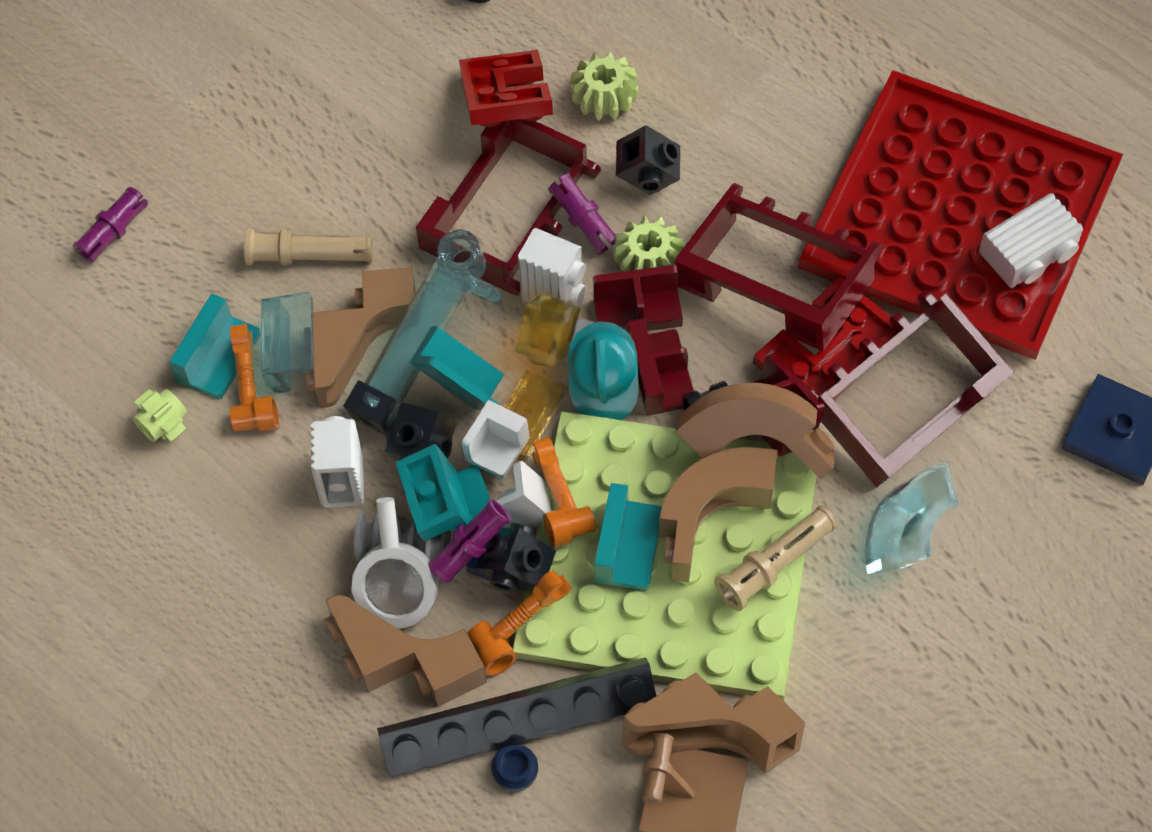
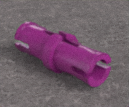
M569 173L562 175L558 179L568 193L565 194L555 181L549 186L548 191L570 216L568 219L569 223L574 228L579 227L595 248L596 253L600 255L609 249L599 235L602 234L611 246H614L617 234L612 231L597 212L599 209L598 205L594 200L588 201L572 180Z
M128 187L107 211L101 210L96 215V222L78 241L74 242L73 248L76 251L82 249L78 254L86 261L93 263L116 237L121 239L126 234L125 228L148 206V201L142 199L143 195L138 190Z
M489 500L486 506L466 526L460 525L453 532L454 538L434 559L429 561L428 565L431 571L441 581L450 583L453 577L473 557L479 558L486 551L484 546L511 521L510 514L498 502Z

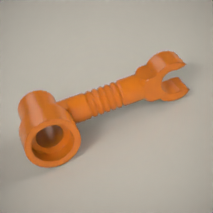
M247 323L230 326V338L235 356L240 405L230 407L232 428L234 432L259 428L260 432L279 429V414L274 396L256 397L252 359V332L248 331Z
M550 437L532 441L536 452L532 453L534 462L541 474L544 475L558 507L557 510L543 514V524L550 545L553 548L572 543V538L596 531L595 519L590 507L587 505L577 508L559 467V461Z
M555 570L549 571L533 588V593L495 626L492 627L488 621H483L474 625L467 632L485 667L486 676L499 675L514 664L517 655L508 643V638L516 632V629L523 626L529 618H532L542 608L551 606L554 602L568 595L572 587L563 575L558 576Z

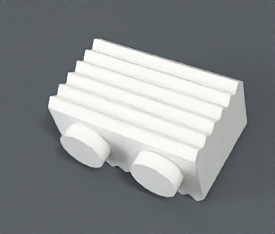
M1050 193L984 233L979 253L1010 288H1014L1022 281L1025 284L1034 282L1043 274L1050 263H1054L1056 260L1059 263H1064L1069 260L1079 249L1078 242L1083 228L1080 223H1077L1076 218L1072 217L1069 211H1066L1065 206L1061 205L1060 200Z
M534 228L518 255L522 303L529 302L530 307L536 305L538 310L544 308L545 313L552 312L553 316L559 315L560 319L566 318L572 307L577 309L581 305L586 293V285L582 284V278L586 270V264L582 263L581 260L582 247Z
M339 416L324 418L322 421H314L310 425L312 439L310 441L312 447L310 449L312 455L310 458L312 465L310 467L320 504L325 508L360 506L364 504L363 456L355 421Z

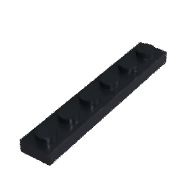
M645 657L377 728L389 777L625 715L634 705L641 702L646 703L656 697V691L650 664Z

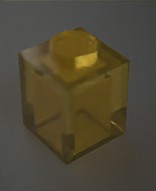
M540 294L525 307L515 352L527 356L528 360L536 365L555 366L568 355L580 307L545 294Z

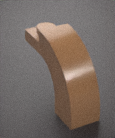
M740 383L725 386L698 399L680 414L675 432L701 458L719 452L727 444L740 437L764 435L785 444L820 479L834 468L835 447L833 442L822 430L818 428L813 430L816 426L817 409L799 395L778 386L762 383Z
M752 447L723 450L697 461L677 478L665 497L659 518V537L666 538L664 563L672 564L671 580L689 582L695 536L698 528L709 515L730 506L771 508L777 450Z

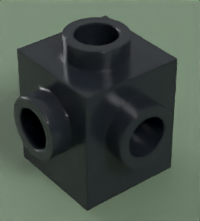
M645 125L616 141L615 176L649 195L659 192L680 180V145Z
M401 402L395 422L388 429L386 436L387 445L384 452L400 461L436 444L448 459L452 451V437L457 424L439 411Z
M511 523L509 528L503 527L484 546L486 551L478 558L475 569L491 577L489 583L498 589L508 592H515V590L533 591L539 580L549 572L557 550L535 538L536 532L530 527Z

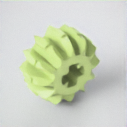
M611 51L605 58H599L593 52L590 62L579 60L577 71L572 72L570 78L571 98L574 105H580L583 116L594 112L598 122L603 115L609 114L616 120L619 111L629 113L632 101H636V97H638L635 68L628 67L626 57L614 60Z
M645 215L640 220V225L628 221L625 226V232H618L615 238L616 248L613 251V259L616 265H620V272L674 265L675 258L685 247L683 239L678 238L676 225L664 228L665 222L662 216L655 223H649Z

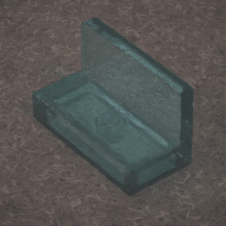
M309 292L261 299V374L275 394L291 391V374L308 372L314 369L313 297Z

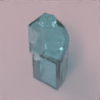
M948 462L935 465L895 486L880 501L871 517L865 540V559L868 575L906 568L931 557L930 538L935 522L944 512L959 506Z

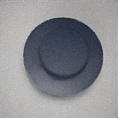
M514 744L503 747L496 753L492 761L493 778L500 787L508 791H521L528 788L534 783L538 775V761L535 754L529 748L522 745Z

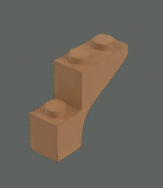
M413 267L362 271V288H355L356 309L312 312L313 329H305V343L307 355L313 354L314 366L306 367L308 392H316L320 408L334 406L339 401L365 352L378 336L398 327L418 325Z
M336 595L326 600L330 614L329 617L323 619L326 628L335 644L343 641L349 653L342 657L345 666L354 682L362 679L368 693L412 672L421 694L425 696L431 693L438 707L487 683L485 667L465 629L441 638L419 639L403 633L344 595Z
M695 672L681 682L674 681L670 683L661 694L650 701L634 705L624 716L621 745L633 755L652 754L655 734L663 733L675 738L671 752L703 748H724L745 756L766 773L800 751L805 721L768 686L753 696L745 695L732 708Z

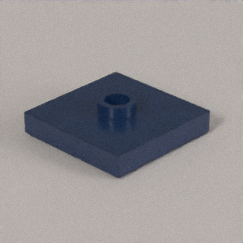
M1097 374L1064 441L1062 449L1144 485L1152 468V397Z

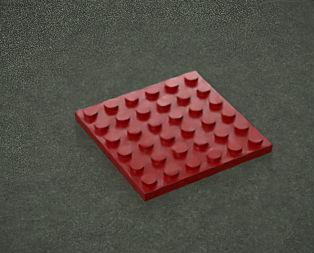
M892 70L815 228L831 235L839 227L847 229L849 235L846 241L864 249H867L872 241L883 245L881 254L874 263L875 279L864 294L918 315L926 311L917 299V296L924 290L929 291L936 300L947 294L986 341L1036 360L1119 168L1123 154ZM1052 193L1056 199L1060 200L1061 205L1065 206L1066 211H1069L1072 217L1076 218L1077 223L1082 225L1083 231L1078 242L1079 249L1064 263H1059L1057 260L1054 263H1050L1043 274L1034 282L1025 284L1022 281L1014 288H1010L979 253L983 234ZM807 243L799 258L798 268L835 282L840 276L846 279L856 264Z

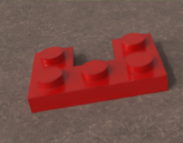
M538 49L459 60L460 74L471 126L494 127L503 121L517 119L532 122L540 120L543 116L553 115L552 98L547 82L533 84L536 81L544 80L543 66Z
M840 276L812 302V305L824 310L845 279ZM863 295L824 352L820 350L814 355L798 340L787 336L786 330L782 329L754 355L753 364L762 371L765 357L775 353L819 397L836 385L828 373L829 367L837 363L849 374L867 359L859 348L861 341L869 338L880 349L896 336L898 332L890 323L891 316ZM845 388L841 393H839V394H838L836 397H834L833 399L835 400V399H836L839 395H841L847 388Z

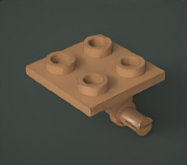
M655 734L651 758L645 761L643 768L647 778L642 795V800L645 802L639 832H736L749 760L697 749L671 752L675 738L668 734Z

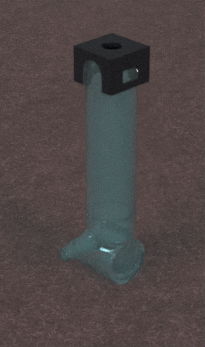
M462 229L453 230L445 234L440 240L438 257L364 383L360 380L357 381L343 405L353 419L386 436L388 429L395 422L401 402H403L420 373V370L409 362L431 326H437L445 330L466 292L494 304L499 303L502 298L501 291L494 289L492 285L479 279L484 274L487 266L486 257L476 236L470 231ZM462 251L472 252L469 259L465 262H453L454 257Z

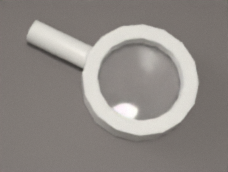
M384 497L376 500L381 544L367 552L358 563L352 574L351 591L357 604L395 628L401 629L413 626L427 616L438 596L439 579L429 568L428 563L430 560L424 552L410 544L399 543L394 498Z

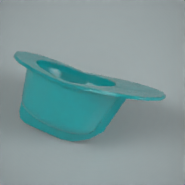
M601 321L588 324L578 331L570 343L568 352L569 391L573 406L579 414L623 420L631 414L637 404L639 392L637 352L634 341L626 330L614 323Z

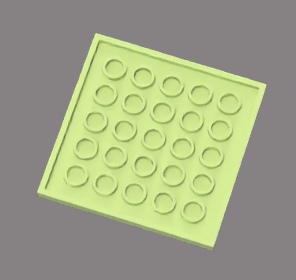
M561 411L554 445L559 467L577 508L587 505L590 507L595 519L596 531L572 538V543L553 548L557 551L549 571L555 570L558 576L563 575L572 589L564 598L554 602L551 606L542 608L532 618H529L523 626L517 629L513 647L517 655L516 659L595 671L646 657L650 664L653 681L668 684L674 681L681 682L696 672L717 692L753 696L768 686L784 701L805 553L777 573L778 577L775 585L769 589L762 588L749 598L747 606L741 611H736L728 606L719 595L714 581L720 574L728 575L741 565L743 557L751 551L761 552L786 531L811 514L817 475L793 452L781 457L777 455L771 508L730 506L709 515L702 522L695 536L689 582L671 580L672 564L664 563L666 538L658 536L648 590L643 591L595 583L594 564L610 483L629 485L628 501L662 507L665 497L677 478L702 458L675 432V428ZM738 438L727 444L720 451L743 447L772 448L766 442ZM550 491L552 511H554L558 507ZM544 524L538 526L536 538L552 547L547 538ZM803 534L801 537H799L796 541H794L784 550H788L789 548H791L799 540L805 537L806 534ZM525 591L523 601L529 595H531L533 591Z

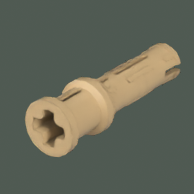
M246 228L244 259L246 265H253L255 261L280 262L281 266L293 264V260L372 262L373 248H371L373 240L372 236L293 235V231H289V229H281L280 233L255 232L253 228Z
M819 505L811 514L786 531L764 550L747 553L743 557V563L728 575L720 574L715 578V587L721 598L732 609L736 611L743 610L747 606V600L762 588L769 589L775 585L778 577L777 573L804 554L829 532L837 528V521L833 514L826 507ZM803 534H806L805 537L799 540L791 548H789L788 550H784L790 544L796 541L799 537H801Z

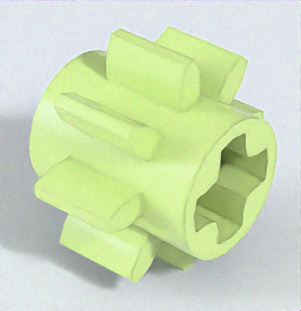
M148 389L134 401V404L139 409L137 410L138 413L133 417V421L151 441L155 442L161 437L163 440L167 438V440L172 442L186 429L181 422L183 421L182 418L187 414V410L181 401L168 389H165L160 394L156 390L153 392Z

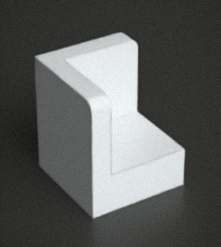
M488 400L462 440L465 460L499 478H504L530 438L527 419Z
M519 461L513 464L515 487L503 492V497L496 500V502L502 505L511 516V521L504 527L509 528L511 523H518L534 529L543 525V514L552 511L550 488L547 482L523 461Z

